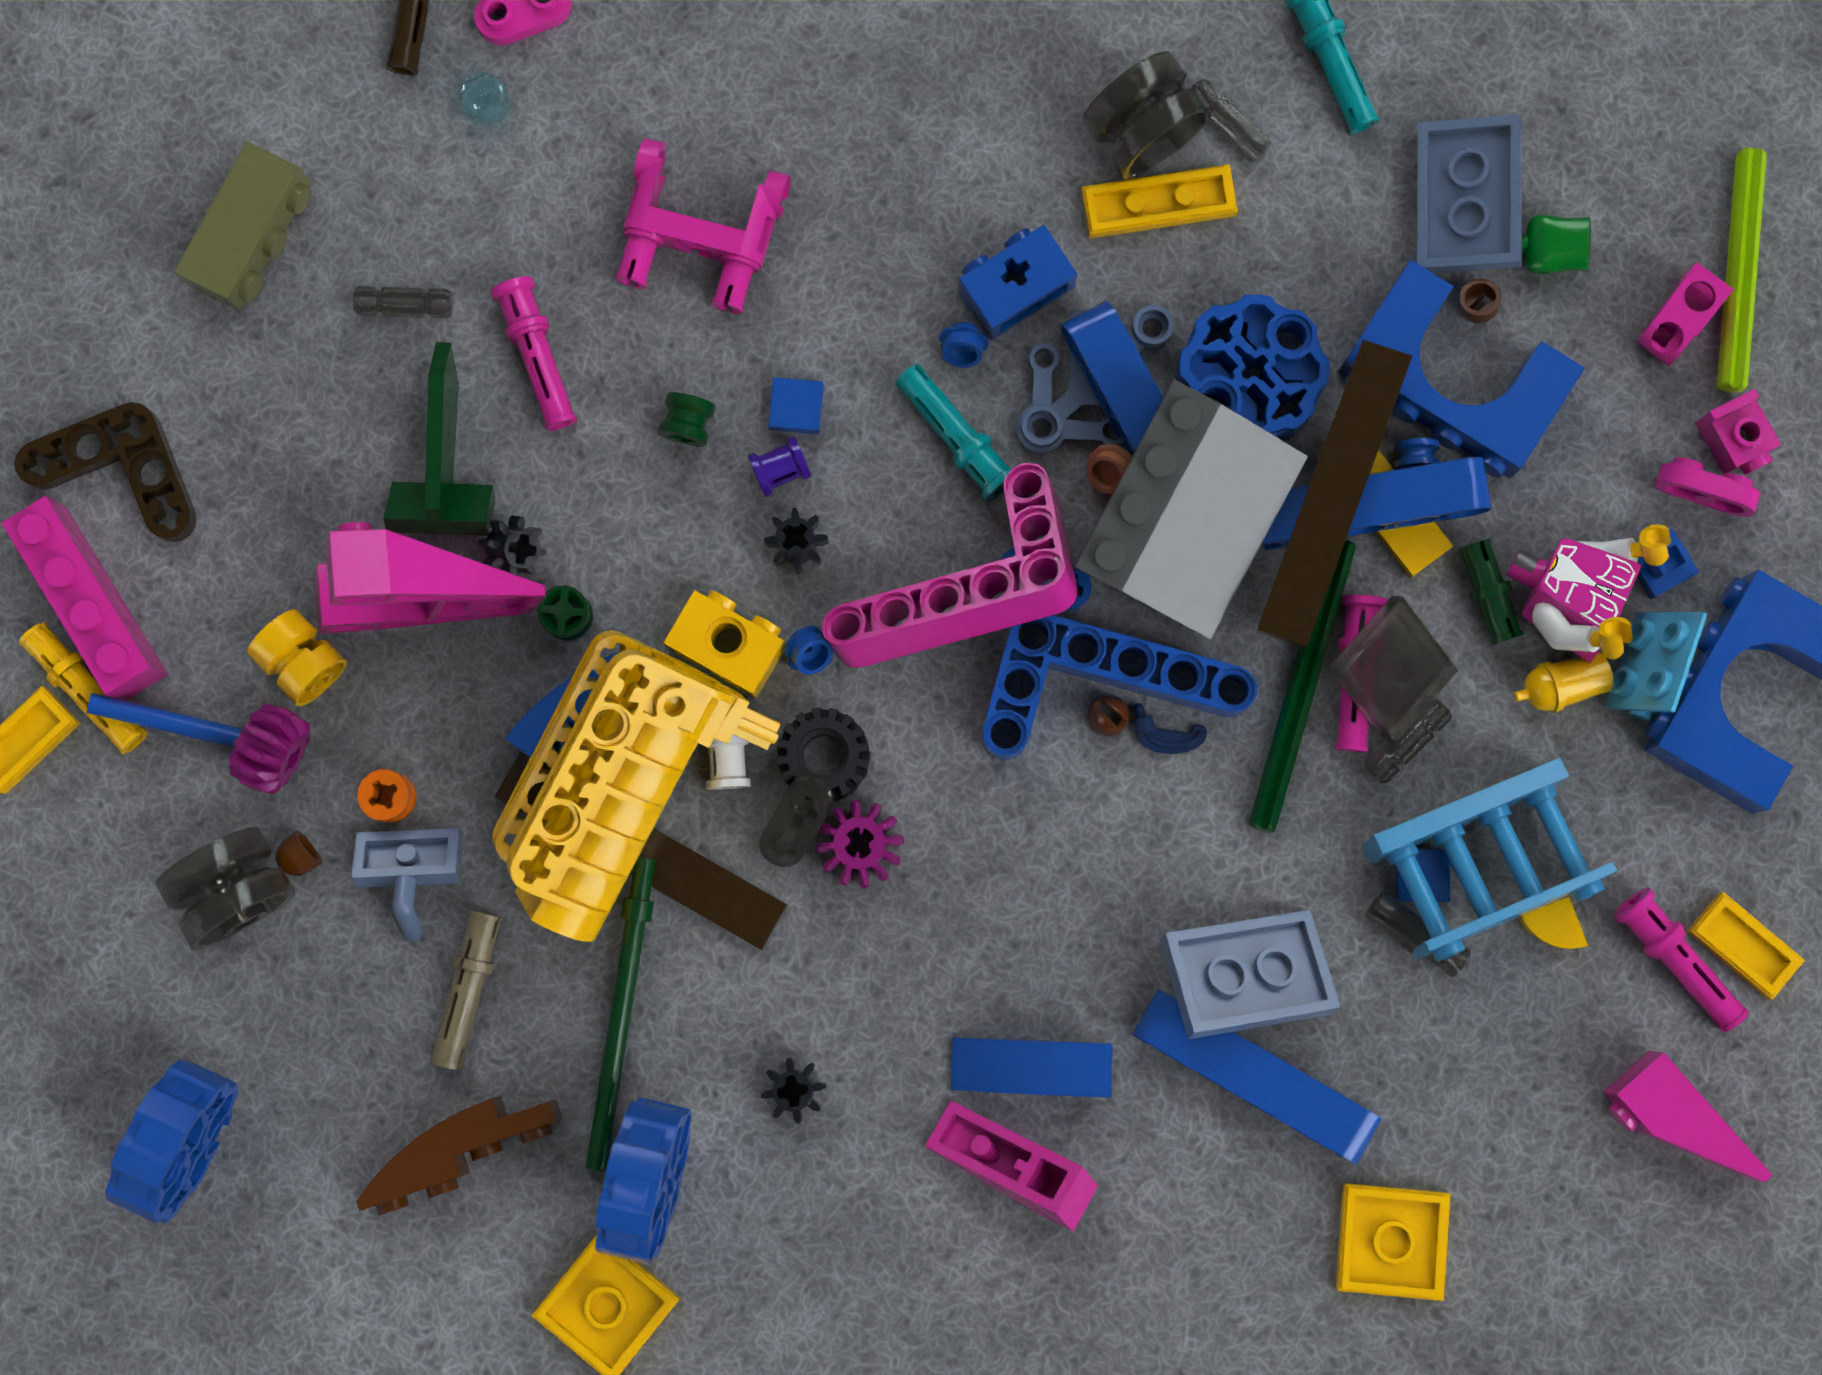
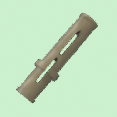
M470 910L466 932L459 955L454 954L451 965L456 967L441 1019L437 1041L430 1058L431 1064L454 1070L463 1069L466 1049L477 1014L482 988L487 974H492L494 963L490 961L503 917L476 910Z

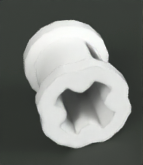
M732 735L728 744L716 738L713 739L708 748L710 780L706 781L707 790L751 787V779L746 777L744 746L749 743L748 741Z

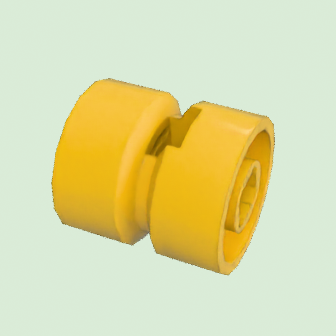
M291 609L277 616L255 636L247 649V655L266 675H278L277 686L296 706L301 707L318 698L340 677L347 666V660L328 640L317 641V629L299 610Z

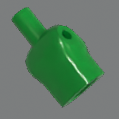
M1539 215L1530 219L1526 233L1522 235V255L1525 258L1526 268L1532 274L1589 271L1591 253L1590 217L1562 218Z

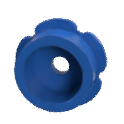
M969 322L955 323L951 327L945 328L939 335V341L942 342L943 359L948 364L959 368H970L977 365L982 359L983 350H987L989 344L987 336L980 333L978 327Z
M806 626L795 631L790 636L784 647V655L788 657L787 664L792 669L811 675L827 667L832 659L833 649L824 638L822 630L820 631L816 626Z

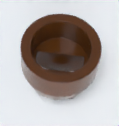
M1487 279L1469 281L1460 292L1459 309L1461 313L1472 323L1488 322L1494 318L1500 308V290L1496 284ZM1485 295L1490 298L1480 311L1473 310Z
M1103 695L1097 698L1091 704L1088 711V722L1091 728L1101 736L1111 737L1115 736L1114 734L1118 735L1129 722L1128 706L1121 698L1114 695ZM1102 703L1122 719L1117 726L1098 710Z
M295 831L284 839L276 850L275 859L278 868L292 876L307 874L322 863L321 856L308 838L299 831Z

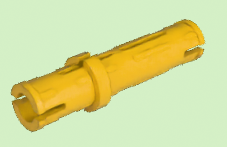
M45 622L34 625L22 635L19 644L47 672L46 679L54 688L61 687L88 718L110 739L122 755H125L126 752L130 753L148 736V732L140 725L87 713L92 693L106 695L94 676L85 667L86 663L78 652L72 653Z

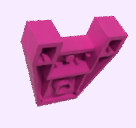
M367 522L343 523L338 525V531H330L325 542L326 564H317L314 572L318 634L363 632L530 614L546 596L545 585L386 529L371 530V524Z

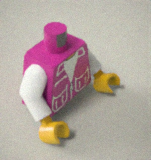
M1655 524L1641 531L1639 542H1636L1634 538L1605 542L1574 541L1568 538L1560 539L1546 561L1520 548L1510 564L1506 576L1532 588L1522 610L1523 617L1535 625L1553 649L1573 651L1590 663L1600 650L1608 659L1619 658L1624 653L1623 643L1627 644L1633 640L1631 623L1619 616L1642 566L1637 563L1638 557H1643L1644 561L1651 566L1663 565L1669 557L1667 546L1671 543L1670 532L1666 526Z

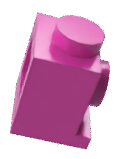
M1756 389L1711 410L1695 422L1723 474L1740 468L1744 476L1771 463L1773 459L1769 452L1781 445L1757 402V399L1760 397ZM1741 426L1745 430L1750 441H1746L1741 437Z

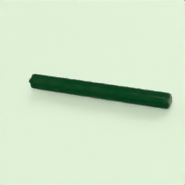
M1349 540L1345 541L1306 649L1299 647L1249 819V825L1252 828L1263 832L1273 833L1278 824L1355 553L1356 545Z

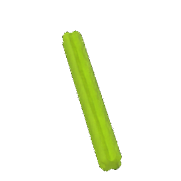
M1743 148L1736 155L1725 279V283L1734 290L1723 303L1717 374L1718 389L1731 393L1742 392V390L1746 389L1749 379L1767 161L1765 150L1759 148Z

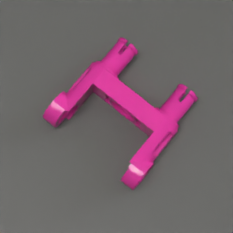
M645 137L639 147L635 162L634 181L636 186L622 230L627 243L619 270L615 275V280L630 287L631 281L635 282L634 288L645 289L656 249L663 246L690 253L691 249L698 250V256L720 261L724 265L711 305L723 312H726L728 305V307H731V314H742L752 274L758 273L762 268L775 220L780 219L783 215L785 207H781L780 204L782 198H788L791 176L772 170L769 171L764 185L759 184L746 231L656 208L666 177L661 175L666 158V143Z

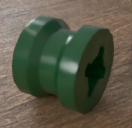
M679 392L667 393L665 406L668 412L666 419L659 423L658 435L670 441L691 446H706L709 435L705 428L707 420L714 417L715 404L690 394Z
M566 585L555 586L546 591V596L538 604L537 608L538 619L542 627L556 639L563 641H574L583 637L591 628L594 619L593 608L589 601L577 589ZM572 617H578L573 618L572 621L568 622V626L566 627L567 621H569Z

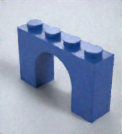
M1410 260L1338 372L1346 376L1345 383L1347 384L1362 340L1412 355L1392 414L1404 422L1413 424L1415 421H1418L1433 431L1431 434L1432 438L1439 440L1440 445L1447 449L1456 451L1460 447L1474 457L1483 458L1486 474L1496 478L1504 475L1510 479L1523 467L1585 367L1541 341L1529 353L1504 394L1498 399L1480 405H1464L1443 397L1429 384L1423 373L1420 362V346L1425 331L1454 286Z
M1759 569L1742 577V579L1735 577L1723 592L1720 603L1726 607L1717 623L1711 620L1701 632L1697 648L1701 651L1693 665L1690 666L1675 713H1655L1645 731V734L1651 737L1644 749L1647 753L1751 814L1770 809L1793 765L1741 735L1729 722L1722 707L1720 694L1722 678L1728 665L1744 650H1764L1786 659L1822 680V605Z

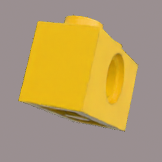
M694 590L663 644L671 652L757 699L784 652L785 642L778 637L781 629L758 615H755L752 621L734 612L737 604L714 590H710L707 597ZM725 629H735L742 634L740 646L731 653H722L715 649V639Z

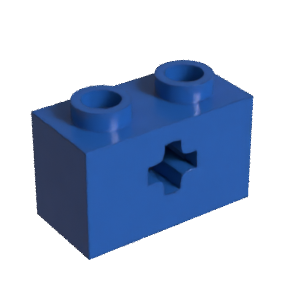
M1042 225L1033 232L1029 228L1017 232L1005 242L1004 247L1006 249L990 259L987 255H982L974 259L962 270L963 276L959 278V293L990 340L995 339L1075 288L1078 274L1045 225ZM1011 272L1015 277L1024 274L1023 285L1019 286L1014 280L1005 284L1006 273Z

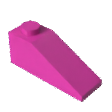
M1648 1051L1603 1091L1613 1103L1608 1108L1610 1114L1628 1132L1636 1129L1639 1133L1749 1179L1766 1182L1773 1176L1664 1052Z
M951 1100L925 1144L927 1149L1026 1208L1074 1232L1099 1186L1082 1166Z

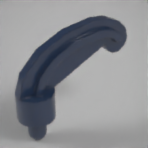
M1141 703L1134 705L1137 719L1132 722L1136 736L1144 747L1156 753L1178 754L1189 752L1198 748L1207 737V729L1203 725L1194 726L1191 734L1158 730L1155 728L1152 715L1146 716L1144 706Z

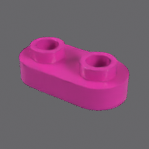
M480 0L474 11V20L481 36L486 41L495 45H507L562 24L570 15L572 0H550L547 3H539L537 0ZM505 10L507 13L503 19L499 21L491 19L495 11Z
M1683 457L1674 458L1672 463L1660 465L1654 485L1658 491L1734 516L1750 517L1755 515L1761 493L1752 487L1753 481L1751 479L1732 473H1725L1722 476L1704 471L1702 463Z

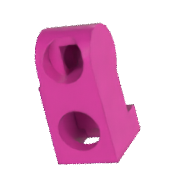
M1698 262L1683 273L1673 287L1672 292L1635 341L1667 366H1670L1691 340L1699 335L1734 290Z

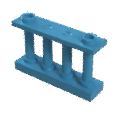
M1557 758L1377 833L1362 846L1370 865L1384 859L1388 860L1390 866L1396 865L1431 939L1412 950L1416 960L1433 954L1436 962L1442 961L1464 951L1466 948L1462 942L1463 940L1571 894L1577 903L1605 890L1602 881L1617 872L1614 863L1611 862L1590 871L1554 800V797L1558 795L1555 787L1569 777L1561 758ZM1526 801L1529 808L1535 807L1571 879L1545 891L1508 819L1512 815L1509 807ZM1480 820L1483 827L1489 826L1524 897V900L1497 910L1462 839V836L1466 834L1463 826ZM1432 839L1437 847L1443 846L1478 918L1453 930L1450 929L1415 857L1419 854L1416 846Z

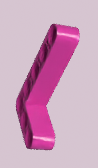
M1022 463L1014 467L1004 480V494L1016 556L851 601L832 608L822 622V633L839 659L846 666L852 668L865 667L1052 616L1067 610L1077 597V584L1061 502L1045 469L1039 464ZM1046 535L1043 539L1035 541L1038 537ZM1055 578L1051 583L1042 585L1045 581ZM1005 592L1002 596L992 599L996 594ZM956 605L952 610L943 613L947 608ZM906 619L902 624L895 626L899 621ZM856 633L852 638L846 640L850 635Z

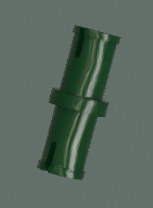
M1488 538L1481 542L1478 541L1461 547L1458 550L1462 555L1474 592L1470 593L1472 602H1478L1491 638V645H1495L1522 636L1524 633L1520 628L1508 591L1513 590L1510 581L1504 582L1491 545L1492 541Z

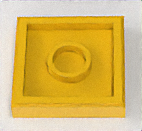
M1343 1183L1335 1289L1343 1292L1444 1301L1450 1193Z
M596 1235L531 1316L601 1375H620L681 1297L639 1262L598 1253L595 1249Z

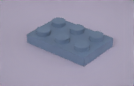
M1521 114L1418 122L1417 264L1432 273L1522 268Z
M1311 910L1168 932L1160 939L1188 1040L1333 1015L1341 1008Z

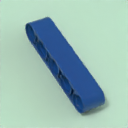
M1103 301L1061 324V331L1073 357L1118 439L1123 434L1125 438L1124 442H1122L1123 448L1133 456L1163 396L1117 312L1108 301Z
M1471 457L1370 474L1347 537L1464 518L1492 510L1484 459L1481 457ZM1309 485L1291 488L1261 546L1264 545L1265 550L1288 546Z
M1158 989L1132 1033V1036L1142 1042L1153 1046L1154 1049L1192 1071L1198 1072L1204 1078L1237 1097H1241L1254 1107L1280 1122L1286 1123L1292 1129L1325 1148L1336 1152L1337 1155L1355 1165L1358 1164L1382 1120L1381 1117L1234 1032L1188 1040L1177 999Z

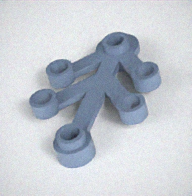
M1148 305L1137 312L1132 323L1130 337L1139 354L1146 348L1157 349L1168 342L1174 327L1173 318L1165 308L1158 305ZM1085 310L1074 311L1069 315L1067 321L1085 312ZM1147 322H1154L1159 325L1161 333L1154 338L1148 337L1143 333L1142 326ZM1041 343L1033 347L1028 360L1029 367L1033 372L1032 405L1024 409L1017 420L1016 435L1020 444L1026 450L1035 454L1051 453L1064 440L1100 442L1101 445L1116 444L1121 446L1125 440L1123 434L1116 441L1108 440L1103 435V428L1110 424L1107 417L1101 422L1068 419L1081 406L1101 407L1071 351L1069 356L1068 391L1052 404V373L1058 367L1059 353L1054 346L1047 343ZM1040 352H1047L1052 356L1053 363L1047 368H1042L1035 363L1034 357ZM1157 385L1162 396L1164 397V391L1160 386ZM1044 421L1050 426L1051 432L1047 437H1036L1032 433V425L1035 422Z

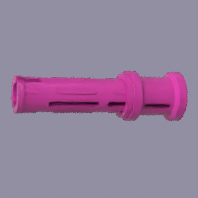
M529 276L512 278L493 287L490 294L493 301L499 302L508 326L504 331L507 340L511 344L517 345L530 384L545 421V428L548 431H556L576 423L577 417L573 413L561 380V375L545 336L549 332L548 327L550 325L547 317L541 316L532 292L535 288L534 280Z
M1343 595L1341 604L1346 607L1344 634L1342 638L1338 639L1337 647L1340 648L1339 652L1344 654L1335 750L1367 753L1375 657L1381 656V652L1384 651V642L1380 641L1382 610L1388 608V599L1369 595ZM1365 613L1364 633L1360 634L1361 615ZM1362 656L1361 668L1357 669V658ZM1360 680L1356 722L1353 723L1355 681Z
M1650 887L1641 889L1623 902L1614 912L1613 918L1617 923H1625L1644 944L1642 951L1647 957L1655 960L1660 959L1684 986L1686 991L1718 1025L1721 1032H1728L1734 1029L1746 1019L1749 1014L1748 1009L1742 1006L1716 976L1714 971L1708 967L1684 939L1686 936L1684 926L1680 921L1673 922L1653 900L1655 893Z

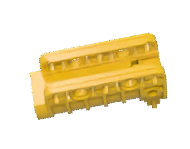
M610 630L595 636L584 653L492 833L493 846L500 858L507 862L508 873L517 886L515 892L530 919L563 936L584 942L594 941L697 744L699 743L709 748L714 738L728 744L732 735H735L768 750L770 744H775L779 735L776 732L781 725L780 722L748 708L750 702L738 691L721 684L718 680L693 666L624 633ZM617 643H620V653L614 655L609 663H606V660L600 655L603 648L613 649ZM592 669L599 675L598 679L589 677ZM592 689L579 714L575 707L578 696L585 690ZM568 716L575 721L573 728L568 723H565ZM556 740L565 742L559 755L552 747ZM545 762L551 770L542 769L543 763ZM544 782L533 805H530L527 800L529 790L533 785ZM520 808L528 814L525 820H523L521 815L517 814ZM507 833L517 834L511 847L505 839Z

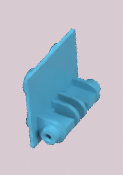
M1636 612L1634 621L1631 623L1633 640L1625 645L1618 668L1613 673V689L1609 692L1605 708L1630 710V716L1644 721H1650L1652 713H1675L1707 613Z

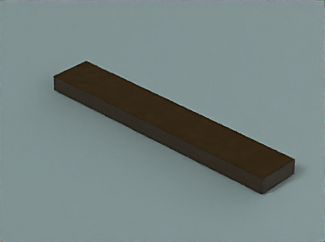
M1362 340L1259 622L1257 632L1305 649L1307 648L1409 368L1412 355Z
M522 752L519 753L494 797L507 804L530 759L529 756ZM544 765L541 767L542 769L551 770ZM544 782L533 785L529 790L527 800L530 805H533ZM521 808L519 809L520 812L528 815ZM653 828L639 857L656 860L652 881L654 889L763 950L788 906L786 903Z

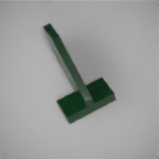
M436 342L428 375L425 483L392 482L383 519L386 530L395 533L488 536L495 503L493 485L453 484L459 382L451 343Z

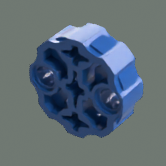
M1248 294L1244 295L1237 302L1224 306L1214 305L1196 320L1186 347L1181 350L1176 364L1175 380L1207 397L1219 398L1227 408L1277 438L1289 440L1307 424L1314 413V407L1328 384L1329 358L1322 352L1317 340L1318 328L1301 310H1289L1278 305L1271 296ZM1243 324H1247L1246 339L1240 335ZM1230 327L1224 341L1217 339L1214 342L1211 341L1208 345H1204L1210 331L1218 333L1220 330L1223 331ZM1283 331L1292 332L1298 337L1301 347L1294 350L1285 349L1279 344L1276 334ZM1256 366L1261 371L1259 377L1252 376L1248 380L1242 375L1245 368L1250 370ZM1295 400L1299 401L1293 414L1288 413L1283 417L1280 416L1277 420L1273 419L1279 405L1283 407ZM1258 406L1263 410L1260 421H1257Z
M180 1059L173 1063L161 1080L151 1087L136 1110L133 1121L116 1149L110 1166V1180L105 1190L107 1201L153 1223L160 1221L165 1224L178 1213L187 1198L195 1192L205 1176L220 1142L216 1141L223 1124L228 1126L232 1119V1110L238 1095L237 1083L191 1061L187 1062Z
M638 1097L636 1102L631 1101L624 1114L621 1128L610 1153L604 1185L598 1203L595 1228L597 1229L595 1249L598 1253L648 1265L651 1264L653 1258L658 1257L675 1212L684 1168L688 1158L692 1119L690 1109Z

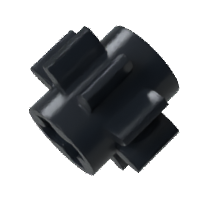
M793 508L791 518L783 522L776 517L771 519L777 530L776 536L764 538V543L766 547L779 548L780 551L773 559L776 567L783 565L787 560L793 563L796 574H800L802 563L811 560L816 565L821 564L816 548L817 546L829 544L827 535L814 534V530L820 523L817 515L812 516L806 521L800 518L797 508ZM791 532L799 536L805 532L804 537L807 547L802 550L795 545L788 550L789 544L786 535Z
M511 515L509 518L508 527L502 521L491 520L490 527L492 531L486 539L483 538L478 541L480 545L485 546L488 556L483 564L494 568L501 566L500 570L514 575L517 574V568L522 573L535 574L533 564L539 556H544L547 552L540 548L537 538L542 533L541 528L528 527L524 529V517ZM510 542L517 543L516 553L508 552Z
M788 1057L785 1063L787 1072L782 1075L773 1069H768L766 1072L768 1077L775 1081L773 1089L761 1093V1098H774L778 1106L775 1108L772 1117L776 1119L784 1110L792 1111L796 1124H799L803 1117L801 1109L805 1106H808L813 1111H820L822 1107L819 1102L813 1099L815 1091H821L826 1088L827 1083L813 1082L809 1076L815 1068L813 1062L807 1065L803 1071L796 1070L793 1058ZM788 1076H796L798 1084H807L808 1093L800 1097V1104L792 1105V1100L789 1096H781L780 1088L788 1084Z

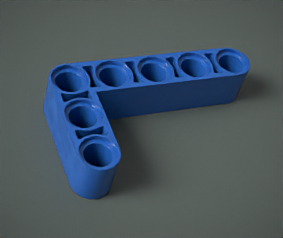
M1052 615L1011 627L984 722L982 743L988 754L998 760H1010L1023 752L1030 736L1048 668L1222 717L1237 716L1246 710L1257 696V683L1254 676L1248 670L1237 665ZM1028 625L1038 626L1045 632L1046 644L1038 649H1028L1020 643L1018 638L1019 631ZM1076 639H1086L1094 646L1096 656L1091 662L1078 663L1069 655L1068 644ZM1127 652L1138 654L1145 664L1144 673L1137 677H1129L1123 674L1118 666V657ZM1175 666L1188 668L1194 677L1193 688L1187 691L1175 689L1168 679L1169 669ZM1023 674L1031 680L1033 692L1026 698L1015 699L1006 692L1004 687L1005 680L1010 675ZM1229 679L1240 684L1244 692L1243 700L1240 704H1228L1220 698L1218 693L1220 681ZM1002 722L1014 725L1020 735L1019 742L1014 747L1008 749L996 746L990 736L992 728Z

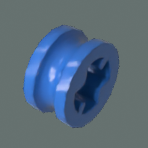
M1411 438L1397 441L1393 445L1394 452L1399 454V460L1394 462V470L1440 463V459L1434 455L1435 451L1440 448V441L1437 439Z

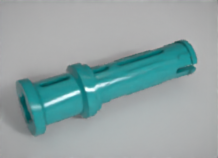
M1286 0L1285 4L1288 10L1295 11L1305 34L1302 38L1304 47L1308 48L1311 52L1315 51L1327 81L1344 116L1350 135L1371 128L1369 123L1376 125L1380 118L1374 110L1343 39L1346 34V25L1342 19L1336 18L1329 0Z
M920 363L906 369L897 378L895 385L908 397L918 412L954 453L952 459L958 470L965 469L981 488L982 499L986 503L996 499L1004 492V480L1014 467L1009 468L992 448L993 440L989 435H985L983 432L977 433L955 405L934 383Z

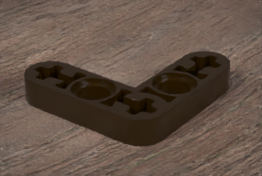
M130 402L119 405L27 443L16 454L14 465L19 478L34 488L43 490L57 487L121 460L145 524L151 533L164 541L178 542L190 536L195 529L196 513L161 422L154 412L140 403ZM132 416H136L141 421H146V424L140 427L141 436L135 438L128 432L113 437L119 444L116 448H114L112 437L105 430L107 425L116 433L128 429L131 426L129 418ZM86 434H97L101 441L98 454L91 459H80L76 449L78 441ZM61 444L64 455L71 462L70 467H67V464L60 459L45 466L46 475L43 477L30 470V468L37 465L36 456L39 454L49 460L62 456L63 453L58 449V446ZM151 460H162L166 468L163 480L157 485H145L141 478V471L144 465ZM174 488V493H168ZM165 495L168 505L175 511L182 512V515L175 519L176 528L172 530L168 526L159 523L160 520L166 517L165 509L162 502L156 498L149 501V497Z

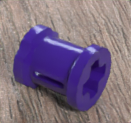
M795 437L787 439L786 445L760 456L755 453L747 455L765 498L772 495V490L778 486L800 477L804 480L812 477Z

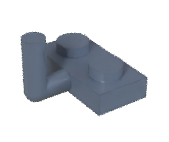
M459 828L356 833L351 877L356 888L394 886L392 910L407 941H418L424 934L423 926L414 908L416 885L460 883L463 846L461 831Z

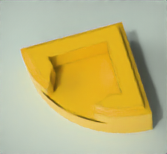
M1564 897L1518 917L1520 923L1529 934L1547 945L1562 949L1588 946L1569 897Z

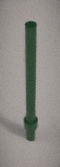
M638 857L633 868L629 897H623L620 918L625 919L585 1166V1168L590 1170L606 1171L645 925L646 922L651 923L654 901H650V894L656 863L655 859Z

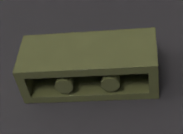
M246 141L174 273L188 286L241 312L246 301L251 302L258 296L263 285V275L261 274L270 257H278L284 249L287 241V232L285 230L294 214L300 215L307 207L311 196L309 186L312 182L299 166Z

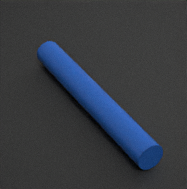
M94 693L91 694L87 707V713L229 747H235L233 742L238 739L241 733V728Z

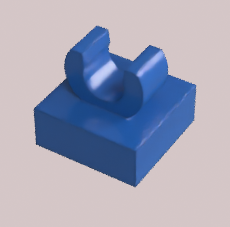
M1673 528L1669 530L1671 543L1667 546L1669 557L1663 565L1651 566L1644 561L1643 557H1638L1637 563L1642 566L1637 578L1650 600L1699 573L1691 556Z

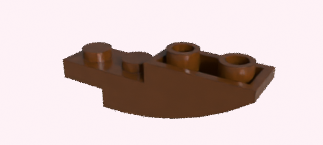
M498 1096L466 1108L439 1122L396 1154L371 1180L356 1201L359 1211L376 1206L379 1216L408 1206L409 1202L406 1196L408 1194L426 1189L428 1198H432L458 1189L459 1185L456 1178L470 1173L465 1152L470 1151L472 1161L503 1151L500 1140L520 1134L522 1144L553 1134L550 1123L563 1119L557 1099L507 1115L502 1097Z

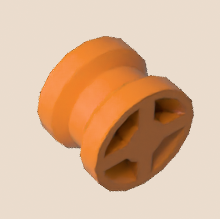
M379 769L369 773L362 779L357 794L361 810L367 816L385 823H396L404 820L412 813L417 797L414 784L406 776L388 769ZM379 787H380L381 790H382V793H381V796H380V800L375 801V800H377V799L379 798V793H380Z

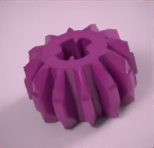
M269 703L261 706L258 711L251 714L248 723L242 726L238 739L233 742L235 747L229 756L230 775L238 779L240 784L253 790L263 791L272 795L278 792L282 786L288 784L293 772L297 771L300 760L305 756V748L310 742L309 723L301 719L299 714L281 706L276 707Z
M853 800L851 802L853 818L847 820L839 807H835L832 810L834 818L841 824L838 829L826 823L820 824L819 831L824 835L833 837L834 840L833 842L817 844L816 851L819 854L833 852L836 854L835 857L823 865L826 873L833 872L841 864L845 865L839 877L841 885H848L854 870L859 871L858 882L860 887L866 889L869 887L870 882L867 870L873 868L877 877L882 882L889 878L886 870L879 864L882 859L892 865H900L901 857L886 851V846L903 845L904 837L902 835L884 836L885 832L897 824V819L892 815L878 825L876 820L881 813L880 804L873 803L867 818L862 817L860 801ZM860 831V835L863 837L866 831L874 837L869 843L871 850L869 856L861 858V855L857 852L854 858L847 853L846 850L852 845L849 836L853 832Z

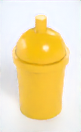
M1598 652L1591 663L1581 657L1554 663L1546 661L1539 663L1526 676L1523 685L1524 689L1513 692V697L1516 702L1527 699L1535 709L1556 713L1562 711L1566 706L1612 691L1614 684L1612 670L1608 660L1600 652Z

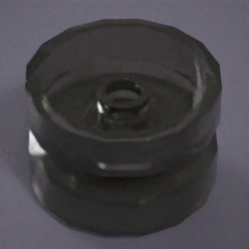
M1169 51L1156 53L1122 73L1104 88L1083 114L1082 123L1094 140L1100 144L1112 143L1108 159L1124 179L1129 180L1143 175L1179 151L1203 129L1212 116L1214 109L1199 89L1195 87L1182 89L1187 73Z
M249 827L233 832L201 847L176 862L154 882L168 909H187L179 920L178 926L191 950L202 949L236 935L275 912L294 896L295 890L282 868H263L271 857L272 850L259 827Z

